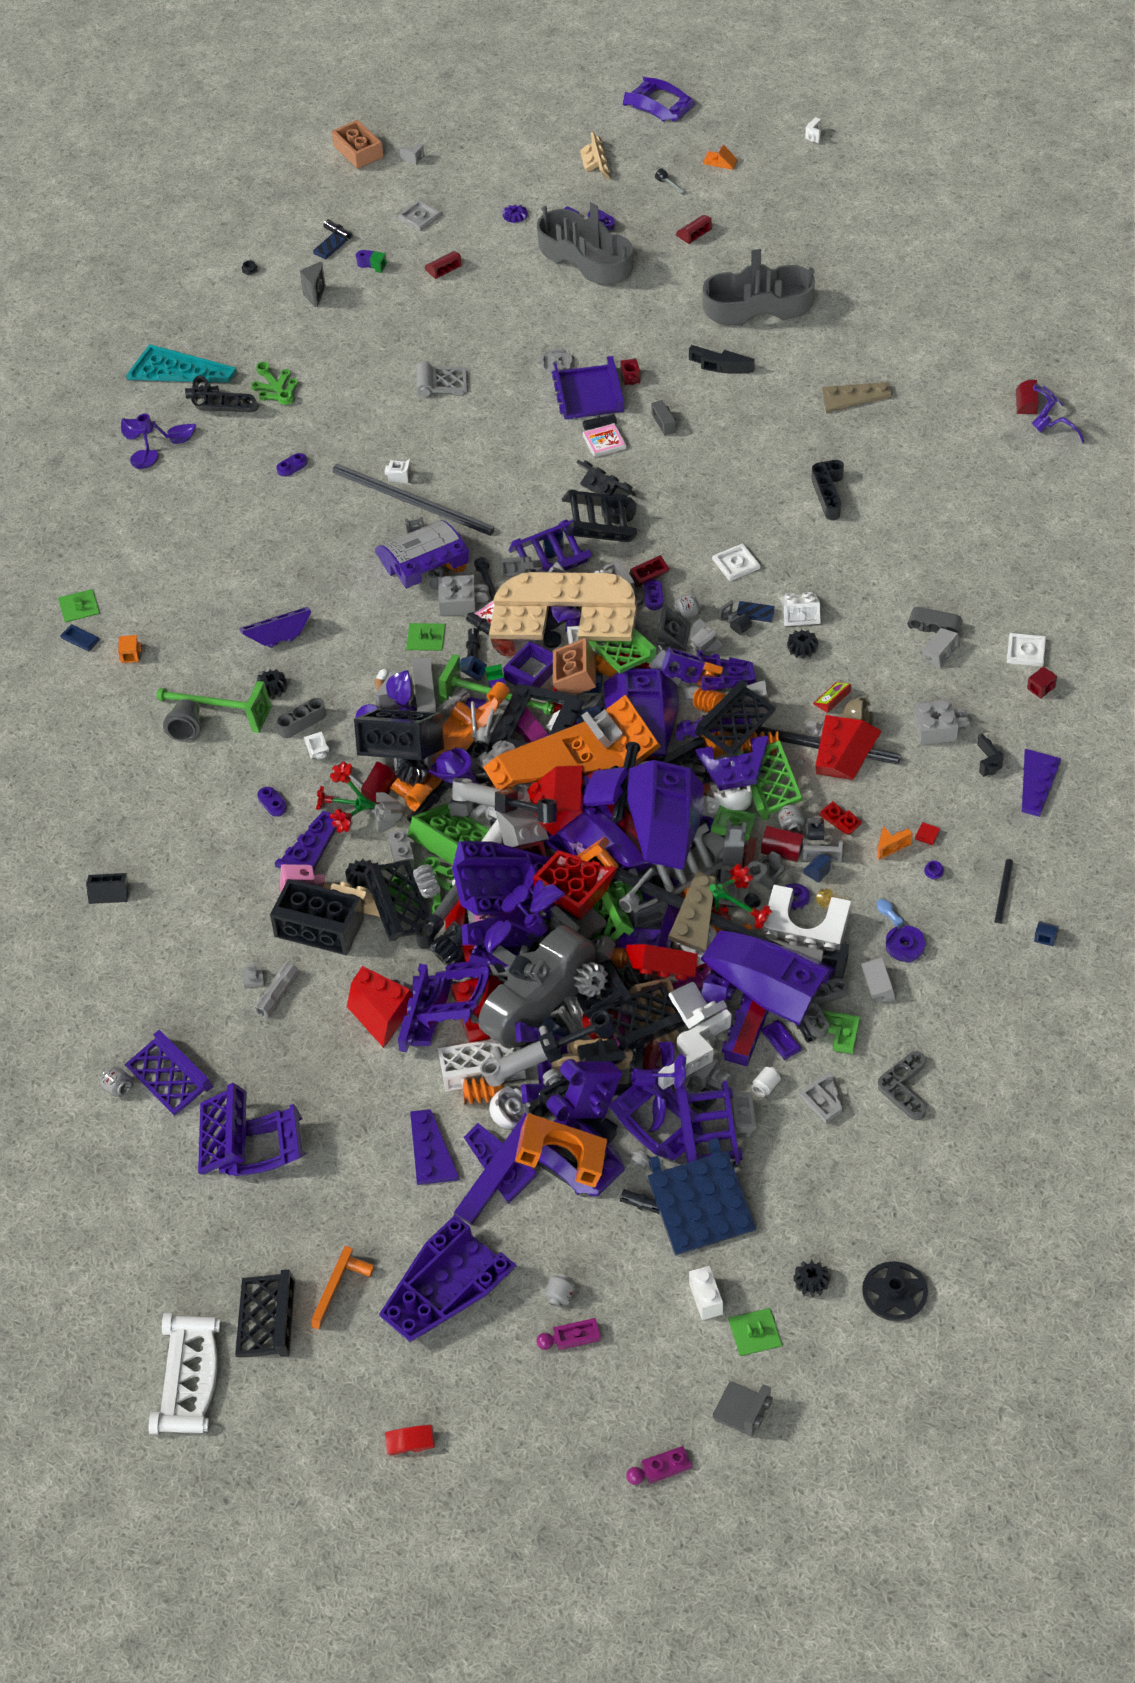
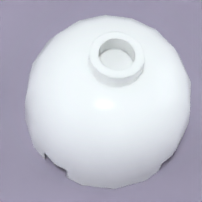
M750 785L722 791L718 789V793H713L714 798L719 800L720 805L727 809L744 811L752 803Z
M506 1086L493 1096L490 1101L489 1111L493 1121L498 1126L505 1129H514L524 1113H529L528 1107L531 1105L530 1102L523 1104L520 1089L509 1088L510 1086Z

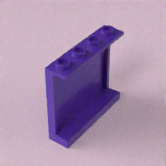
M613 356L607 357V365L558 371L557 363H554L552 379L553 381L556 380L554 388L555 392H559L556 393L557 402L561 403L559 404L560 414L564 415V420L624 412V399Z

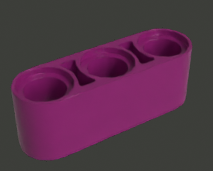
M525 706V712L518 720L516 731L524 737L522 739L525 742L531 743L544 738L548 734Z

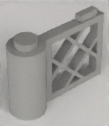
M421 362L416 366L417 393L420 396L426 397L432 393H453V395L467 393L466 368L432 367L428 362ZM436 373H444L445 375L440 377ZM462 373L460 377H456L453 374ZM451 378L454 381L449 383L446 379ZM442 383L445 387H437V385ZM459 383L463 388H456L454 385Z

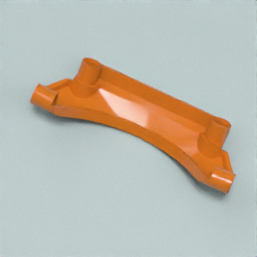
M497 682L487 694L489 701L478 709L475 708L477 731L480 727H485L487 724L490 710L494 709L495 713L509 694V688L504 683ZM461 701L457 703L450 713V717L442 725L444 749L432 757V762H436L440 754L450 751L455 747L467 751L475 738H472L471 708ZM429 772L424 784L412 786L401 782L397 778L390 789L404 798L407 806L415 812L443 779L435 777Z

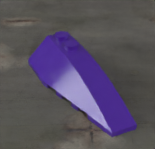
M583 805V812L557 832L558 835L570 843H581L584 849H587L605 836L609 841L605 849L616 862L627 867L645 864L642 854L626 834L595 807H584Z

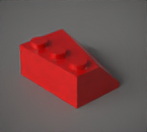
M825 715L815 765L816 774L854 780L882 731L863 720Z
M582 765L556 766L527 789L533 804H537L540 799H553L557 801V821L553 823L538 821L552 835H555L583 812L581 787L584 786L582 774L585 767Z
M557 851L533 876V883L535 887L537 881L542 880L545 886L555 885L563 891L565 895L554 903L581 920L606 893L617 868L602 866L596 861L586 862L581 860L579 856Z
M647 944L626 945L632 968L640 970L641 974L652 975V973H656L658 977L669 978L671 976L675 977L676 980L687 981V977H695L698 953Z
M362 966L351 982L347 1008L384 1048L402 1023L404 1016L407 1015L409 998H413V993L410 989Z
M489 975L485 993L474 1013L478 1018L489 995L500 984H503L497 979V976ZM479 978L451 985L454 1003L469 1001L476 989ZM463 1018L460 1019L469 1043L491 1039L490 1036L480 1029L479 1024H474L471 1021V1018L466 1025Z

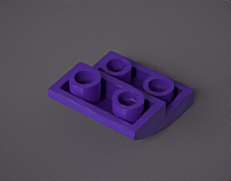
M626 768L595 771L589 780L584 794V807L616 803L623 792L620 785L629 774Z

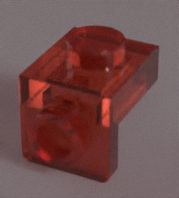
M491 639L493 649L497 650L499 654L513 656L515 653L513 642L506 639Z

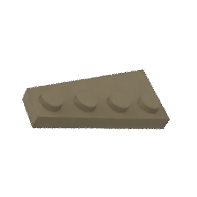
M889 382L822 387L826 414L831 413L833 410H843L849 406H858L865 402L890 398Z
M696 871L669 934V940L703 953L706 951L713 894L709 887L711 884H715V877Z

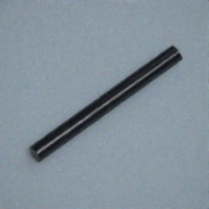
M1011 859L1005 860L994 923L1002 924L1013 866V860Z

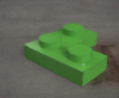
M822 1010L829 1023L828 1033L835 1034L833 1051L853 1054L860 1016Z

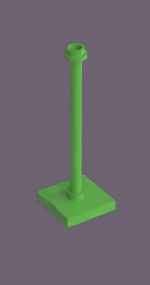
M452 654L439 678L440 703L448 700V697L452 696L457 686L488 694L492 689L462 680L460 656ZM509 693L505 700L510 701L512 694ZM530 699L526 703V706L544 711L545 715H551L554 710V704L551 702L545 704Z
M257 681L247 702L168 692L166 688L158 689L156 693L157 699L162 702L165 699L178 701L188 699L195 703L245 709L252 732L256 733L260 732L272 708L265 683Z

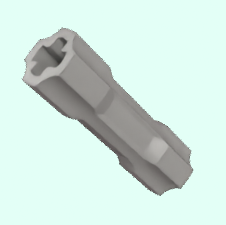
M288 962L282 965L274 981L253 1008L256 1014L265 1018L270 1016L278 1000L299 974L298 968Z

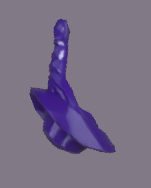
M455 747L450 751L440 754L436 759V763L428 770L433 776L453 784V779L456 778L471 779L473 783L479 784L473 775L471 757L462 748Z

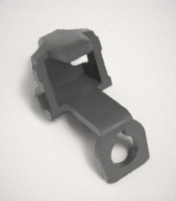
M772 851L769 856H764L759 861L750 862L747 866L749 868L747 875H752L754 881L772 889L779 882L778 878L784 872L785 866L782 864L781 856Z

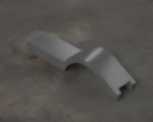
M727 820L720 884L729 881V878L732 876L730 874L732 867H735L736 864H741L742 866L747 822H743V826L731 825V820ZM735 884L727 886L729 895L738 899L739 888ZM727 898L719 899L720 906L737 907V904Z

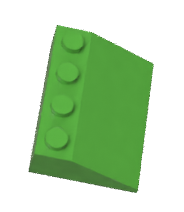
M445 803L413 816L408 830V837L415 843L427 848L429 852L441 857L445 862L453 865L458 842L482 841L490 829L470 816H451L449 803Z

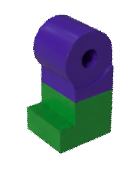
M360 250L356 253L357 266L360 268H373L375 272L382 273L387 264L386 253L371 250Z
M501 664L485 667L488 687L492 688L497 682H502L506 685Z

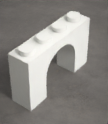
M778 885L773 886L768 904L772 913L766 916L768 918L762 927L763 934H766V937L770 939L784 938L787 942L798 941L806 946H821L825 950L832 952L835 950L840 951L851 911V901L831 897L825 920L815 928L803 929L794 925L789 919V912L794 897L793 889Z

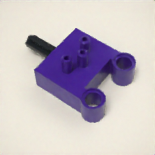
M568 1059L560 1067L561 1074L570 1082L565 1098L560 1094L551 1096L547 1101V1108L559 1121L605 1118L609 1108L608 1105L611 1103L613 1096H620L632 1084H618L622 1072L613 1062H576L574 1059Z

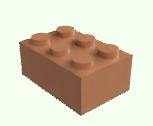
M355 120L332 131L333 146L357 169L383 158L382 142L359 120Z
M586 638L553 650V685L558 692L577 695L596 687L595 652Z

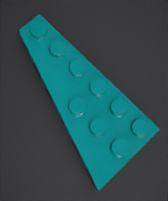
M149 344L126 374L127 380L193 382L195 377L201 375L209 382L230 383L237 373V369L233 366Z

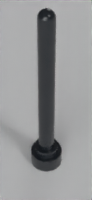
M479 557L474 561L476 571L482 574L485 584L489 587V595L493 601L496 590L488 573L489 563L485 557Z

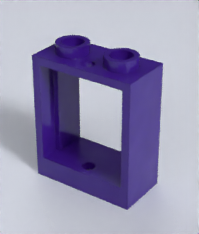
M529 641L503 667L504 679L516 686L517 684L540 688L553 675V652ZM531 657L546 665L535 677L520 670Z

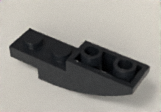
M695 345L689 347V360L700 363L701 369L727 374L754 372V358L724 350L721 354Z

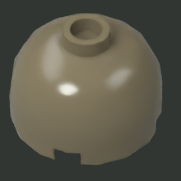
M867 697L852 699L845 705L841 717L863 720L872 725L873 712L868 710V706H871L870 701Z

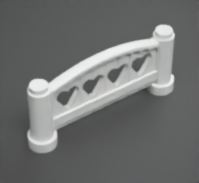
M173 1313L163 1314L162 1334L170 1335L161 1412L150 1413L149 1434L159 1435L160 1432H208L209 1418H205L204 1415L211 1402L216 1384L218 1358L214 1334L220 1332V1319H216V1317L174 1316ZM198 1337L204 1338V1342L201 1344L203 1346L201 1352H196L185 1344ZM195 1357L202 1358V1361L199 1363L201 1369L197 1372L192 1371L183 1363ZM192 1377L200 1379L197 1382L199 1388L195 1392L190 1391L181 1383ZM192 1396L197 1398V1401L194 1403L196 1409L193 1412H189L178 1405V1403Z

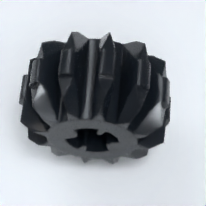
M801 628L799 632L794 630L793 634H789L787 647L790 655L795 654L796 658L801 655L804 659L805 655L811 658L812 653H816L818 640L815 633H810L809 630L803 631Z
M269 669L267 672L262 671V675H258L256 683L257 681L264 682L268 695H271L273 699L276 694L281 697V692H286L287 679L283 672H279L278 669L274 671Z
M402 759L398 763L395 773L401 782L414 786L415 784H424L428 776V767L418 760Z
M362 858L361 861L355 859L354 863H349L345 875L347 883L351 884L352 888L355 889L357 886L369 889L364 871L372 863L371 860L365 862L364 858Z
M440 935L430 945L431 951L446 966L460 963L464 957L459 947L445 935Z
M632 965L626 967L620 973L628 990L636 984L653 981L652 975L641 974L640 970L633 969Z
M811 1259L809 1264L803 1261L801 1267H796L793 1281L796 1283L797 1290L802 1289L803 1296L807 1292H810L811 1297L814 1296L815 1292L821 1296L823 1290L828 1289L830 1274L828 1273L827 1266L822 1267L821 1261L814 1264Z

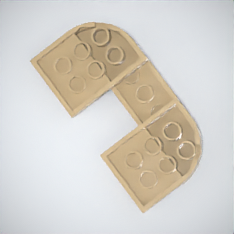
M521 573L506 581L498 589L493 600L495 606L489 631L490 639L543 640L549 606H582L577 634L578 640L586 638L590 641H632L637 614L635 594L633 588L625 579L614 574Z

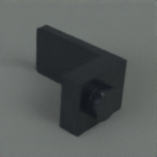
M981 733L978 735L977 745L988 758L980 761L979 773L985 777L989 774H995L1002 768L1004 757L1001 751L993 746L991 740Z

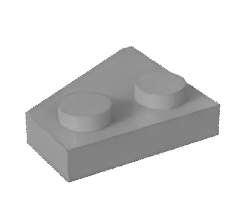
M828 1072L799 1092V1097L825 1124L842 1113L841 1103L838 1100V1093L834 1086L831 1072Z

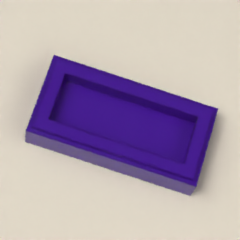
M779 1020L761 1029L762 1034L784 1060L801 1051V1047Z

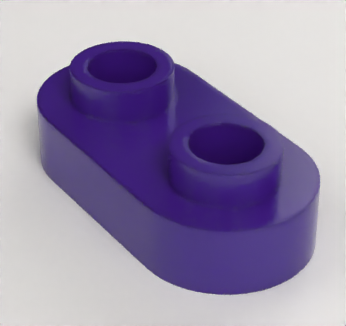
M598 209L599 221L605 225L608 231L615 228V219Z
M296 453L278 463L276 466L278 475L283 477L290 476L304 468L308 463L307 456L302 453Z
M657 580L645 582L644 596L646 607L650 610L661 609L663 607L661 583Z
M263 787L258 791V800L270 815L281 816L286 812V803L274 788Z

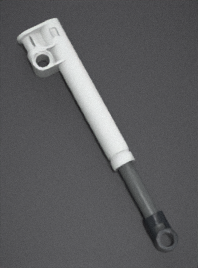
M520 783L511 788L512 790H517L518 793L522 792L524 794V799L521 801L531 803L527 792L528 786ZM489 806L490 815L497 818V811H495L494 807ZM498 819L482 841L503 844ZM455 879L452 881L453 887L435 912L430 914L425 922L419 924L415 929L417 945L422 949L430 948L434 938L444 926V920L459 900Z

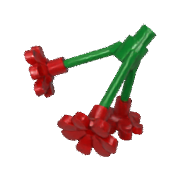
M345 761L340 763V767L337 765L333 766L332 770L334 772L330 774V778L334 783L339 781L348 783L358 795L356 800L339 799L326 795L324 786H320L317 791V797L319 798L316 810H320L325 803L332 802L352 804L357 808L351 813L336 809L335 813L330 814V818L334 820L332 825L337 827L339 833H342L344 830L348 832L351 829L352 816L364 810L374 809L376 805L375 802L366 799L351 782L349 776L352 774L351 770L353 767L350 763L346 764Z
M736 864L735 867L730 869L732 876L729 878V881L720 885H710L709 890L715 898L714 910L711 909V912L731 920L730 915H728V909L726 907L721 909L719 905V899L727 898L750 912V915L755 917L754 927L761 929L768 918L766 916L772 913L770 906L765 905L760 911L754 907L750 908L730 896L726 888L731 884H735L737 888L743 887L745 889L749 887L748 882L753 880L752 875H747L749 872L747 866L742 869L741 864Z

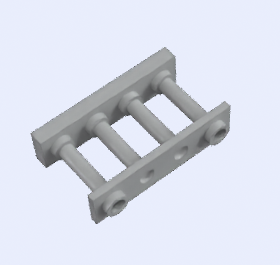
M706 823L698 826L693 840L705 868L699 871L690 850L686 861L692 876L686 879L683 870L674 868L680 883L673 887L665 866L653 864L656 865L667 891L679 896L678 893L691 885L696 871L712 876L718 873L717 869L722 867V862L712 864L703 843L702 834L709 831Z

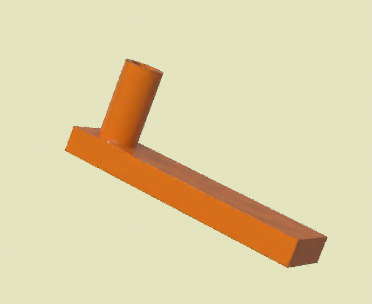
M605 836L577 855L586 862L596 856L606 867H619L605 849L609 844Z
M344 1246L312 1317V1328L320 1329L346 1269L368 1277L371 1276L375 1265L352 1257L353 1248Z

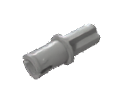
M463 687L452 697L449 696L448 700L436 708V712H441L443 717L453 710L459 701L464 702L470 698L469 693H466L467 690Z

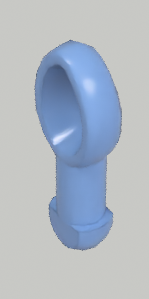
M879 899L877 901L879 912L887 915L896 927H901L903 919L893 911L891 902Z

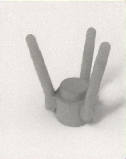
M472 701V738H475L476 744L484 743L489 745L501 714H497L490 730L494 709H491L486 728L480 727L477 731L475 703Z
M652 868L619 901V906L624 912L630 913L633 910L637 913L640 909L658 902V899H654L639 905L640 899L635 894L653 872Z

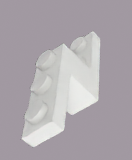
M727 1009L721 1013H716L705 1022L698 1023L696 1027L682 1032L677 1037V1050L680 1054L686 1055L687 1058L685 1066L686 1076L713 1062V1048L707 1043V1040L731 1027L732 1014ZM674 1063L663 1067L658 1073H674ZM658 1077V1085L663 1090L674 1084V1077Z

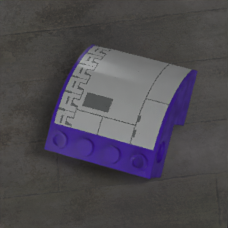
M444 520L434 522L375 548V553L390 576L397 574L406 589L421 583L422 573L446 563H450L453 569L469 563V549L457 531Z

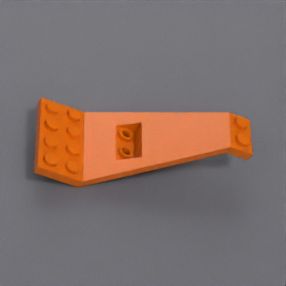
M624 695L606 709L623 733V736L608 748L603 746L587 723L582 722L500 754L483 768L495 788L501 790L511 789L516 784L538 781L556 766L582 765L585 767L582 776L588 775L599 768L601 770H607L613 766L623 768L627 752L625 746L628 742H636L641 746L636 757L635 766H637L658 750L661 745L630 699Z

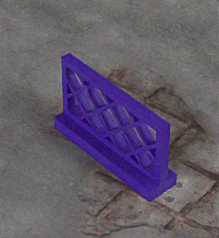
M158 1030L153 1034L155 1038L124 1065L175 1116L205 1090L208 1092L212 1089L213 1085ZM157 1046L159 1048V1056H149L150 1051ZM162 1060H171V1068H161ZM138 1061H144L143 1069H134L132 1066ZM148 1061H158L157 1069H147ZM183 1072V1080L173 1081L174 1073ZM156 1073L155 1082L146 1081L147 1074ZM170 1073L169 1081H160V1074ZM173 1085H182V1092L172 1094ZM186 1085H196L198 1087L192 1093H186ZM159 1086H168V1094H158ZM171 1098H181L180 1104L173 1109L170 1106Z
M235 1083L228 1084L227 1091L200 1103L199 1174H206L233 1161L238 1164L245 1161L247 1091ZM225 1099H227L224 1108L221 1107ZM214 1105L207 1115V1107ZM219 1108L222 1109L216 1120H214L213 1117ZM226 1116V1121H225V1123H224L223 1125L220 1124V1123L222 1122V1120L224 1119V1117ZM213 1121L214 1123L207 1132L208 1125ZM221 1126V1129L217 1133L216 1137H213V1134L215 1133L217 1128ZM226 1133V1138H225V1140L223 1141V1143L220 1142V1140L222 1139V1137H223L224 1134ZM212 1138L213 1141H212V1143L210 1144V1146L208 1147V1149L206 1150V1145H207V1143L209 1142V1140ZM218 1143L221 1144L215 1155H213L212 1152ZM224 1151H225V1156H226V1157L220 1159V1157L222 1156V1154H223ZM212 1156L213 1158L210 1163L206 1165L208 1158Z

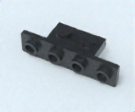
M577 460L576 463L587 470L580 483L581 486L598 494L613 495L618 487L632 496L636 495L632 490L633 487L628 483L624 482L621 484L617 477L605 475L606 472L601 468L594 469L590 462Z

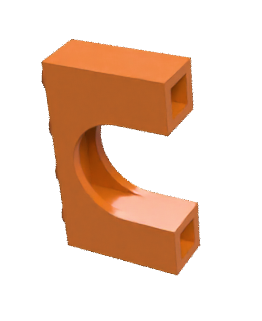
M528 1113L521 1128L515 1162L535 1168L541 1156L542 1147L545 1145H558L569 1150L577 1160L575 1182L595 1188L602 1174L607 1139Z

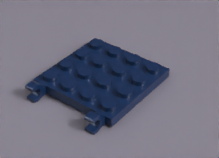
M718 1138L709 1140L708 1146L712 1156L663 1171L661 1170L658 1156L649 1158L650 1161L648 1163L652 1174L648 1175L647 1178L675 1256L756 1230L728 1151L721 1152Z

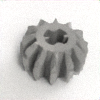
M422 865L414 870L415 881L424 898L433 897L440 893L441 888L431 865Z
M595 962L582 963V969H576L578 975L574 976V979L577 980L574 986L578 988L581 994L593 997L594 994L600 995V989L606 990L604 984L609 982L605 978L608 973L602 965Z

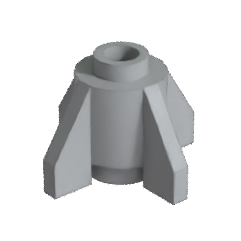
M700 618L693 624L689 646L696 653L697 650L710 652L720 649L723 644L718 638L714 640L717 632L712 631L707 626L703 628L706 624Z
M384 792L376 793V802H380V804H376L375 809H371V813H375L376 819L381 820L377 821V831H383L401 819V816L404 815V807L399 801Z

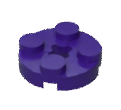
M904 925V928L894 927L886 936V951L896 960L907 963L913 962L924 953V935L919 929L910 925ZM906 941L909 942V945H908V946H904V945H902V943H901V942L905 943Z

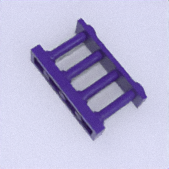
M567 519L563 520L557 526L521 540V538H518L511 542L508 550L509 553L517 551L519 556L523 557L527 556L524 547L533 544L543 565L541 570L549 571L554 565L549 563L539 541L547 538L559 559L557 563H560L565 571L589 562L592 557L589 550L585 552L580 550L574 536H567L566 529L573 519L570 521ZM562 532L565 533L575 553L574 556L570 558L565 557L555 535Z
M727 1081L722 1082L721 1090L690 1093L686 1091V1086L676 1090L687 1163L712 1156V1154H696L695 1145L701 1142H708L714 1138H718V1140L730 1139L731 1151H728L730 1159H733L734 1167L739 1166L740 1160H743L742 1150L737 1147L730 1099H733L732 1087L728 1086ZM723 1098L725 1110L697 1114L689 1111V1104H692L694 1101ZM727 1119V1131L705 1134L693 1133L692 1125H695V1122Z

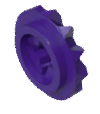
M516 204L505 207L502 212L503 218L511 223L521 222L528 215L526 207H522V205L517 206Z
M797 883L784 886L792 888L793 895L798 896V900L793 898L791 908L794 910L797 908L803 909L805 905H808L810 892L805 886Z

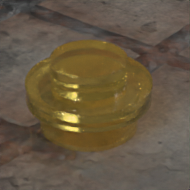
M821 889L818 892L816 902L820 907L826 908L830 904L831 897H834L830 889Z

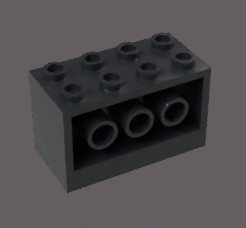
M377 708L354 719L358 756L423 760L444 749L441 712Z
M287 879L270 913L274 937L346 956L364 921L361 897Z

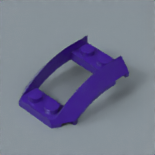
M643 77L644 82L631 93L625 92L623 99L624 106L632 105L633 108L647 111L661 119L662 122H665L667 119H671V121L679 120L695 105V102L687 94L664 80ZM656 89L670 92L680 99L668 110L648 96Z
M642 892L643 901L653 898ZM668 904L661 930L634 928L630 935L624 932L614 942L616 944L615 947L626 948V945L647 944L670 948L671 940L668 937L680 909Z
M470 962L453 963L445 967L446 971L436 972V981L432 994L423 1007L424 1012L416 1015L417 1019L429 1029L435 1022H442L446 1019L460 1020L463 1018L466 1025L471 1016L476 1012L485 993L490 975L489 964L482 966ZM465 977L479 978L476 989L469 1001L446 1004L452 979L461 980Z
M656 1077L655 1084L651 1085L650 1088L661 1093L662 1099H665L666 1107L680 1118L677 1095L670 1087L663 1090L658 1085V1077ZM632 1085L608 1105L627 1130L655 1155L674 1161L685 1152L682 1127L660 1145L654 1141L630 1116L632 1112L654 1094L643 1090V1086ZM695 1122V1125H692L693 1133L704 1134L701 1123Z
M291 1104L290 1108L282 1112L278 1110L269 1115L246 1121V1136L271 1133L278 1130L279 1156L248 1165H241V1163L238 1164L233 1161L220 1167L219 1172L233 1176L257 1174L279 1168L305 1156L307 1153L302 1150L299 1121L303 1118L297 1107ZM226 1133L224 1134L220 1142L223 1143V1141L226 1138ZM224 1151V1153L222 1154V1156L220 1157V1159L226 1157V1156H225V1151Z
M556 1118L554 1122L602 1137L580 1119L559 1121ZM608 1141L605 1150L607 1157L604 1159L602 1174L595 1188L575 1182L577 1170L555 1151L559 1147L558 1145L543 1146L539 1158L541 1163L564 1179L577 1195L588 1193L589 1196L598 1197L625 1171L619 1153Z

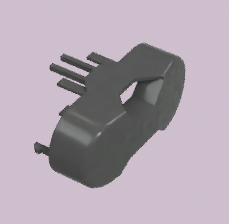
M590 202V217L585 220L581 218L580 214L572 210L555 209L547 212V206L541 208L543 215L537 221L538 245L540 251L556 264L563 262L575 264L587 280L598 284L618 283L631 274L633 270L632 244L625 237L610 233L605 225L599 221L597 205Z
M761 249L751 250V265L746 266L740 273H718L704 281L703 310L711 320L724 325H743L753 315L769 313L781 320L798 317L806 313L813 305L815 291L814 269L809 267L808 270L798 265L778 266L776 269H771L765 264H761Z
M561 925L541 942L535 952L520 954L528 958L535 966L539 959H543L549 966L550 971L541 986L530 976L526 980H522L511 975L509 968L516 956L499 945L492 955L509 966L507 968L508 980L500 975L497 976V979L503 984H500L489 995L481 1009L479 1018L472 1015L471 1021L474 1024H479L480 1029L504 1047L516 1048L526 1044L527 1042L516 1041L515 1023L522 1022L529 1027L539 1028L565 998L577 996L579 991L574 986L577 982L574 976L578 975L576 969H582V963L595 962L596 949L593 942L571 927Z

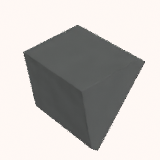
M318 262L300 270L303 295L314 307H318L326 287L323 262Z
M666 604L662 607L658 628V642H665V646L686 651L691 624Z

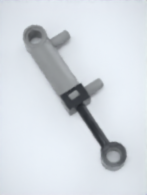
M467 778L453 779L452 799L455 801H470L494 807L495 811L502 813L521 808L536 812L537 821L553 823L557 821L556 800L540 799L537 804L521 801L524 799V794L522 792L518 793L517 790L508 788L501 790L489 787L485 783H473L471 779Z
M599 1010L592 1014L590 1026L556 1040L552 1031L548 1032L546 1026H541L539 1028L541 1036L538 1037L540 1041L503 1057L500 1047H493L494 1058L485 1060L481 1064L480 1071L488 1085L496 1087L503 1084L507 1077L548 1060L552 1063L563 1058L560 1047L594 1032L600 1038H609L614 1034L616 1028L609 1013L605 1010Z

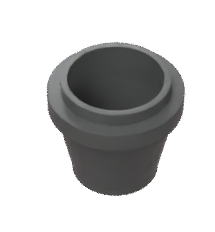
M188 699L178 701L173 710L165 716L163 728L166 734L178 741L194 740L199 735L201 728L199 706Z

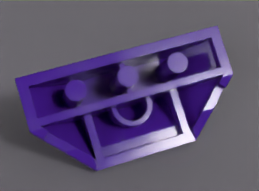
M306 606L240 627L239 630L243 635L264 646L273 647L278 645L280 641H292L295 639V636L300 635L311 615V610Z

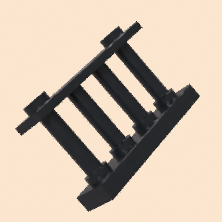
M568 490L562 497V502L571 503L573 517L572 523L566 529L567 536L631 542L637 535V529L627 526L625 508L631 503L632 498L623 495L615 496ZM578 504L587 506L589 522L580 521ZM594 506L602 507L605 524H598L596 522ZM609 508H618L620 526L612 524Z

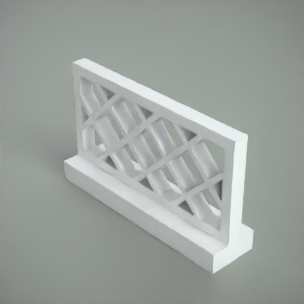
M494 1039L438 1048L445 1092L463 1089L464 1079H467L468 1083L471 1084L472 1078H475L477 1084H479L480 1078L483 1077L485 1083H487L480 1071V1067L485 1060L494 1058L493 1052L485 1051V1047L498 1046L501 1052L508 1055L520 1050V1046L510 1050ZM469 1049L475 1051L471 1056L464 1054V1052ZM445 1053L455 1054L451 1060L443 1057ZM479 1054L486 1057L482 1062L475 1059ZM459 1058L466 1060L462 1065L456 1063ZM471 1063L477 1065L476 1067L467 1068ZM451 1066L458 1069L453 1071H447ZM525 1070L507 1077L504 1082L526 1078Z

